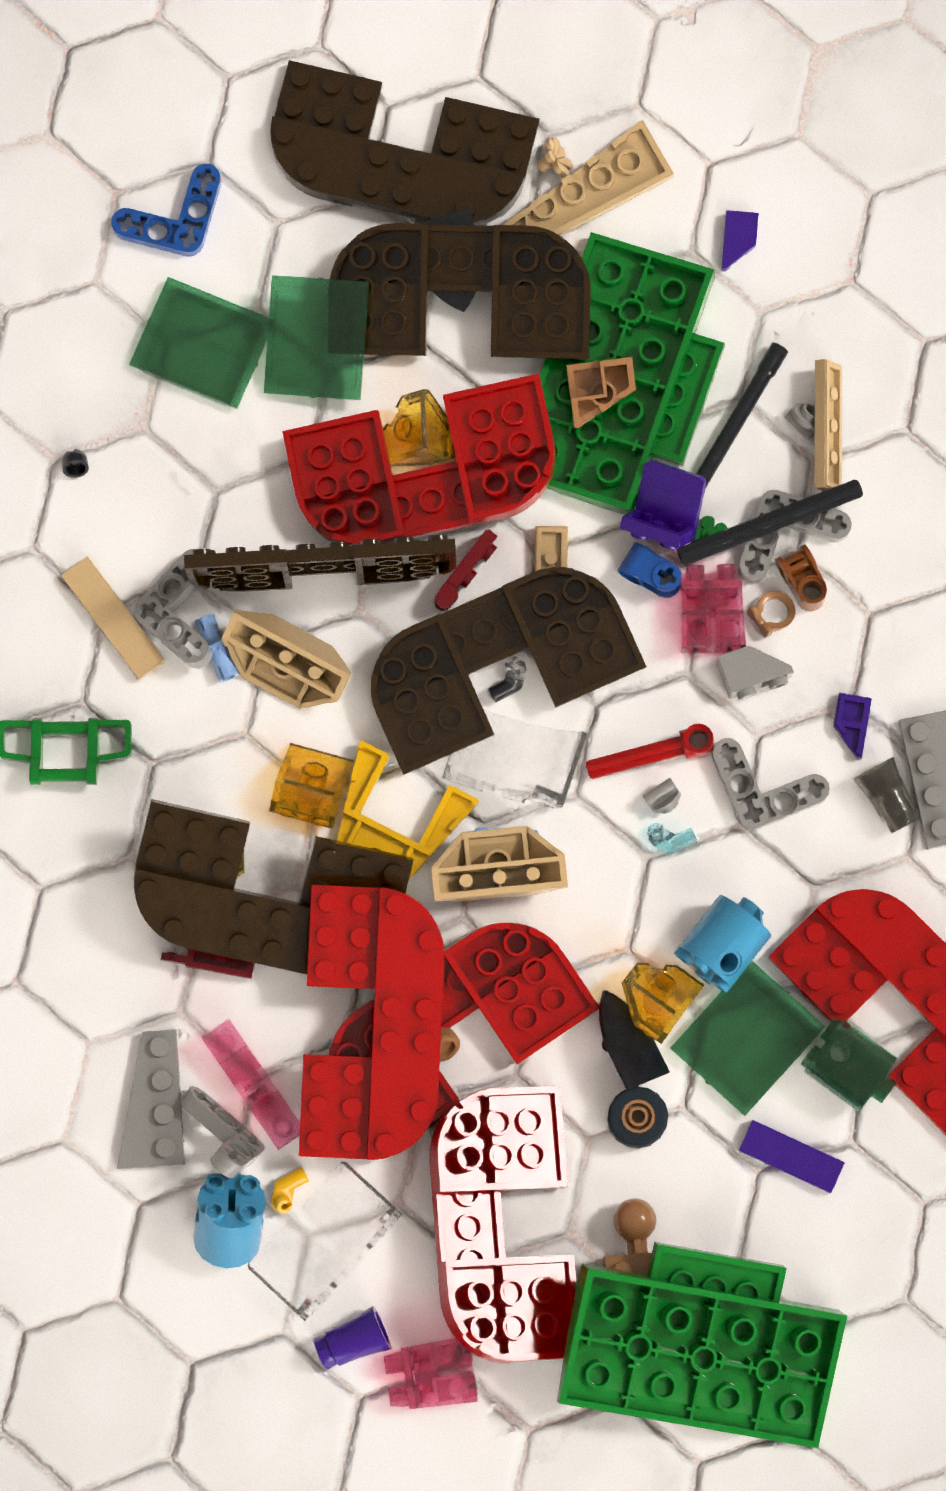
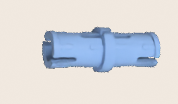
M208 614L195 620L194 622L200 635L212 648L211 662L219 682H225L233 679V676H238L239 673L231 659L228 648L225 647L221 640L222 634L215 615Z

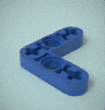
M201 164L194 169L178 221L131 208H122L116 211L112 217L111 225L114 234L128 242L188 257L197 255L204 246L221 188L219 170L211 164ZM206 173H210L214 183L208 182L205 190L206 196L200 194L202 183L198 178H204ZM200 202L207 207L203 217L194 218L189 214V208L193 203ZM130 217L133 225L142 227L141 221L144 220L143 236H138L140 232L135 227H128L127 231H122L119 221L125 222L126 218ZM157 224L164 226L167 229L166 236L161 240L151 239L148 234L152 226ZM189 224L195 226L193 236L197 243H191L189 247H185L181 238L188 237L190 231Z

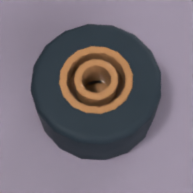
M637 1086L628 1091L624 1089L615 1096L609 1106L607 1122L610 1132L618 1142L627 1147L640 1149L651 1146L661 1138L667 1128L669 1114L666 1103L658 1093L649 1088Z

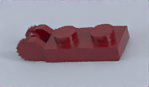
M485 530L439 589L438 593H436L433 604H435L434 607L437 610L439 609L440 612L448 611L457 601L458 587L460 585L466 589L477 575L473 568L480 559L486 563L498 548L493 544L498 536L491 530Z
M193 949L188 950L187 956L178 955L174 952H162L160 959L170 963L185 965L187 968L252 979L255 963Z

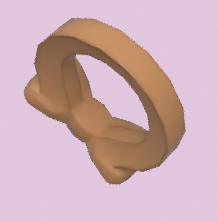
M771 591L764 594L756 606H750L747 610V615L759 627L764 638L769 637L773 631L787 628L794 620L796 614L792 599L780 591ZM779 600L785 604L788 612L787 618L780 623L765 622L761 613L767 601Z

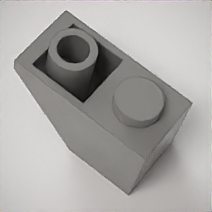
M751 646L720 655L716 660L729 699L737 696L739 701L757 695L756 690L769 685L770 690L787 685L789 683L788 679L794 673L792 665Z

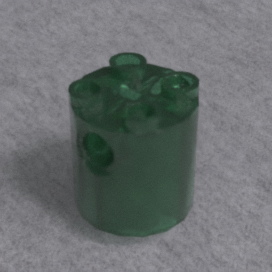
M834 1017L819 1037L824 1040V1043L821 1047L814 1045L800 1065L805 1068L803 1072L858 1112L870 1097L882 1103L897 1083L887 1075L896 1062L897 1057L842 1018L839 1021ZM831 1048L840 1050L843 1055L842 1062L836 1061L831 1057Z

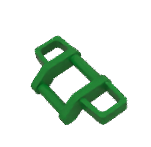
M32 718V721H0V758L30 763V785H41V782H86L87 785H97L99 763L124 760L132 755V724L126 719L99 720V718H88V721L43 722L42 718ZM31 728V756L5 751V733L7 729ZM100 728H124V750L122 752L99 755ZM88 734L86 768L43 769V735Z

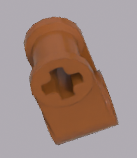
M807 545L800 546L799 551L785 558H776L775 562L779 573L789 586L800 608L811 612L821 608L825 602L827 585ZM807 587H814L820 592V597L814 600L808 599L803 595V590Z

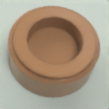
M441 1028L440 1061H445L452 1058L460 1048V1039L451 1028Z

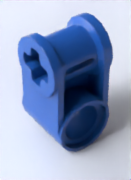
M638 542L633 543L617 570L625 579L648 589L662 598L675 596L681 588L682 576L679 567ZM668 575H671L672 583L667 582L666 585H662L661 577L666 578Z

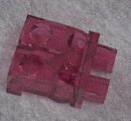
M735 564L717 565V580L706 581L704 565H687L685 578L681 584V653L711 652V618H714V653L731 652L746 647L742 580H738Z
M456 1338L403 1347L400 1352L384 1356L386 1374L404 1372L406 1386L388 1388L390 1406H409L410 1410L479 1401L475 1371L441 1375V1371L474 1366L472 1353L463 1347Z

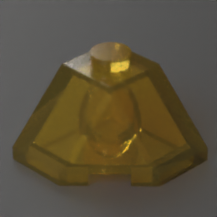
M422 389L402 395L395 406L398 409L395 418L391 424L386 423L383 428L391 467L433 465L455 459L447 415L430 390Z
M639 962L636 963L621 983L634 1025L660 1044L664 1042L704 986L703 983L678 965H665L663 969L651 968L649 963Z

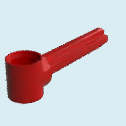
M693 724L687 729L680 730V736L588 760L586 762L588 776L590 779H597L682 755L686 756V760L704 758L713 750V733L704 724ZM697 733L704 734L708 738L707 745L700 749L692 747L689 743L690 738Z

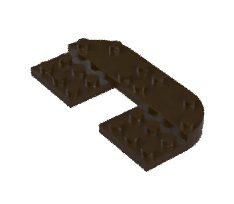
M291 60L288 61L275 115L272 116L270 134L276 163H278L286 179L301 192L317 199L350 207L354 203L413 217L415 222L418 223L470 209L474 225H487V223L499 216H504L519 198L525 182L539 126V118L445 97L432 151L427 153L369 139L383 82Z
M382 224L371 227L356 235L357 237L342 249L333 265L329 281L328 354L427 356L428 291L492 292L491 357L590 358L592 288L588 269L578 251L567 240L545 228L527 225Z
M432 535L428 537V541H415L414 537H398L394 539V543H381L380 539H364L360 541V545L349 546L348 542L329 543L327 548H315L314 544H299L293 550L280 549L278 545H263L259 547V551H246L245 547H229L225 549L226 553H216L215 550L195 549L192 550V555H184V567L189 582L192 585L208 589L210 588V582H212V588L231 592L293 589L292 576L357 573L358 585L402 583L430 579L431 576L437 575V568L441 575L452 572L456 568L455 539H448L447 535Z
M550 567L540 569L447 612L439 613L412 625L395 635L382 649L376 661L371 677V698L376 715L403 775L495 735L468 675L526 649L530 650L555 708L645 669L647 666L622 610L611 591L592 575L590 576L573 568Z
M151 799L134 868V893L140 913L147 924L165 940L188 949L307 974L311 885L389 888L406 893L414 860L412 857L315 836L299 902L236 889L234 887L250 821Z

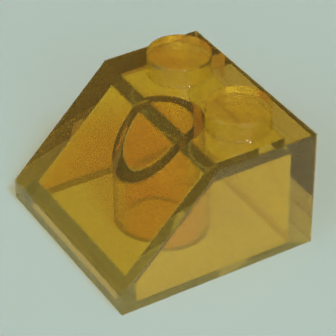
M290 743L275 780L269 811L284 817L295 818L313 823L316 826L333 829L341 810L354 760Z

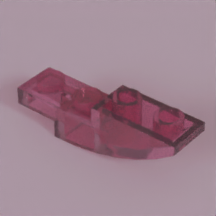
M226 1019L201 1036L275 1147L280 1150L297 1138L300 1130L299 1120L230 1019Z

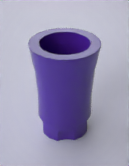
M371 1306L351 1320L325 1331V1335L313 1339L319 1359L326 1370L337 1364L342 1366L371 1354L392 1350L385 1326L374 1306Z

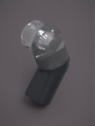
M518 656L507 658L504 664L506 667L504 680L488 688L495 703L518 692L523 687L527 668L525 662Z

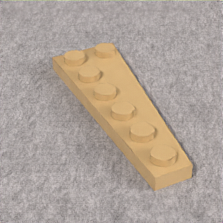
M641 120L611 142L610 146L597 156L591 157L585 162V165L573 174L566 176L557 186L548 193L542 194L528 208L521 210L503 225L536 226L563 236L672 179L674 173L644 120Z

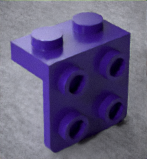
M654 460L646 462L636 509L622 516L620 529L630 532V535L636 539L658 541L660 546L667 549L676 550L695 539L706 479L701 475Z

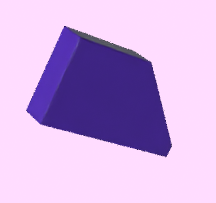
M726 210L721 271L726 272L734 263L756 247L759 213Z
M839 692L833 727L855 758L862 759L872 698Z

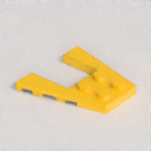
M360 740L336 841L412 857L414 861L409 877L410 881L477 806L479 799L449 785L420 842L417 843L361 814L390 759V754Z

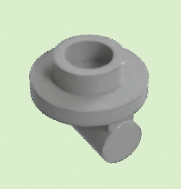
M796 404L784 418L809 440L815 434V407L810 404Z
M668 778L643 795L644 800L654 813L662 812L663 814L673 811L678 806V800L681 797L680 791L671 778Z

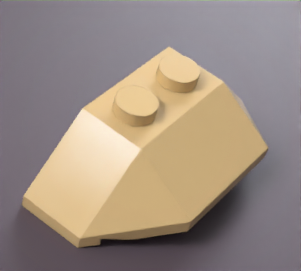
M235 610L221 638L225 647L228 648L230 656L242 678L299 709L338 702L352 674L332 645L273 614Z
M529 826L462 832L431 867L434 901L472 902L531 896L568 888L565 853L553 846Z

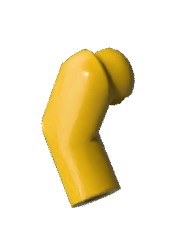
M302 1166L275 1181L271 1195V1206L277 1213H288L293 1205L294 1190L309 1182Z

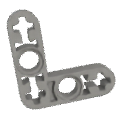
M780 490L767 491L760 499L754 518L768 513L769 506L765 502L771 503L773 498L779 500L778 505L780 507L804 498ZM833 508L823 512L826 514L823 521L833 523L835 518L842 520L841 526L845 527V530L840 529L837 534L832 533V527L822 523L821 530L815 528L820 520V514L815 515L813 522L810 524L797 522L787 527L831 542H840L849 535L852 522L847 513ZM782 529L772 532L773 540L769 544L762 545L755 539L746 542L738 569L740 576L744 580L756 583L765 578ZM749 547L758 552L769 553L768 556L763 553L761 554L758 566L763 568V570H757L755 575L748 573L749 567L745 566V563L752 562L755 551H749Z
M189 549L173 563L138 601L134 609V615L145 630L184 663L192 668L199 669L205 667L211 661L212 648L199 633L174 613L198 588L189 581L186 583L181 575H179L182 572L185 577L187 576L184 567V555H192V550H195ZM172 582L180 583L181 589L177 595L172 597L165 595V588L168 584ZM147 609L154 610L158 617L162 619L159 624L150 616H146L145 611ZM170 626H180L181 634L178 638L174 640L165 638V633ZM187 641L196 649L202 651L199 657L192 655L185 646Z
M724 738L718 741L713 748V762L741 826L747 830L761 829L820 805L829 795L830 787L828 781L818 774L805 776L761 794L739 742L731 738ZM722 746H727L729 750L735 749L736 753L732 757L735 767L742 763L743 768L734 769L728 775L725 774L724 770H729L730 765L726 758L720 759L718 756L722 753ZM738 775L745 776L749 780V789L744 793L735 792L731 788L733 777ZM812 781L816 786L821 785L823 787L819 792V798H815L813 794L804 796L802 801L805 804L801 806L799 805V797L793 789L798 786L799 793L804 792L809 788V782ZM753 793L755 794L757 799H751L750 803L754 810L760 809L762 812L758 817V823H754L752 819H745L744 815L748 812L745 802L738 805L737 800H743ZM785 793L791 796L793 806L790 810L780 811L776 808L774 799L778 794Z
M190 1086L181 1097L180 1104L223 1142L210 1159L213 1167L222 1175L228 1178H235L253 1164L264 1151L263 1143L251 1131L200 1088Z

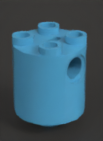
M719 895L674 954L685 964H692L696 968L694 973L709 985L713 983L722 992L727 993L772 935L763 925L762 916L764 912L755 903L743 897L737 904L731 899Z
M211 1174L200 1188L197 1199L198 1209L193 1236L195 1250L203 1260L213 1266L226 1269L241 1267L251 1262L259 1252L264 1223L263 1215L266 1206L264 1191L260 1187V1181L252 1175L238 1174L235 1178H228L222 1174Z

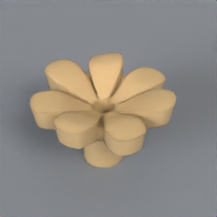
M556 137L549 138L544 143L546 154H544V158L536 162L537 167L542 173L552 168L561 178H565L570 174L569 169L573 168L572 161L564 158L566 152L560 146V141Z

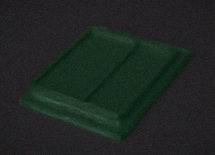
M272 275L264 393L309 396L310 398L361 400L369 282L324 279L322 277L307 278Z
M167 277L129 365L152 377L238 410L256 367H258L259 359L276 320Z
M752 961L728 992L724 993L721 991L670 1049L702 1077L706 1084L713 1087L745 1117L821 1033L825 1026L795 1000L788 991H785Z

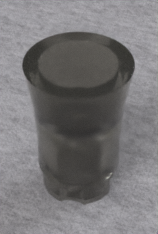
M894 757L853 778L854 782L863 791L876 810L882 823L886 822L891 834L919 819L917 812L912 808L915 805L900 777Z

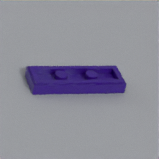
M752 1120L738 1150L830 1194L845 1162L755 1120Z

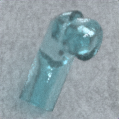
M653 823L647 829L649 842L666 853H674L697 843L692 828L674 834L663 828L662 824Z

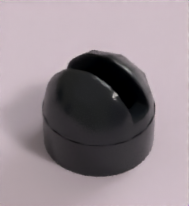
M79 449L67 451L62 458L63 473L71 478L84 476L89 470L86 454Z

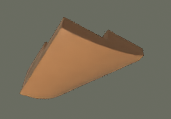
M632 357L566 365L574 428L583 426L586 422L636 390Z

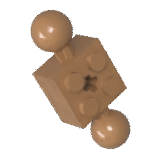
M632 1198L623 1201L616 1208L613 1216L614 1228L627 1241L628 1255L603 1257L604 1267L647 1275L652 1253H648L647 1238L655 1230L657 1222L655 1211L648 1202Z

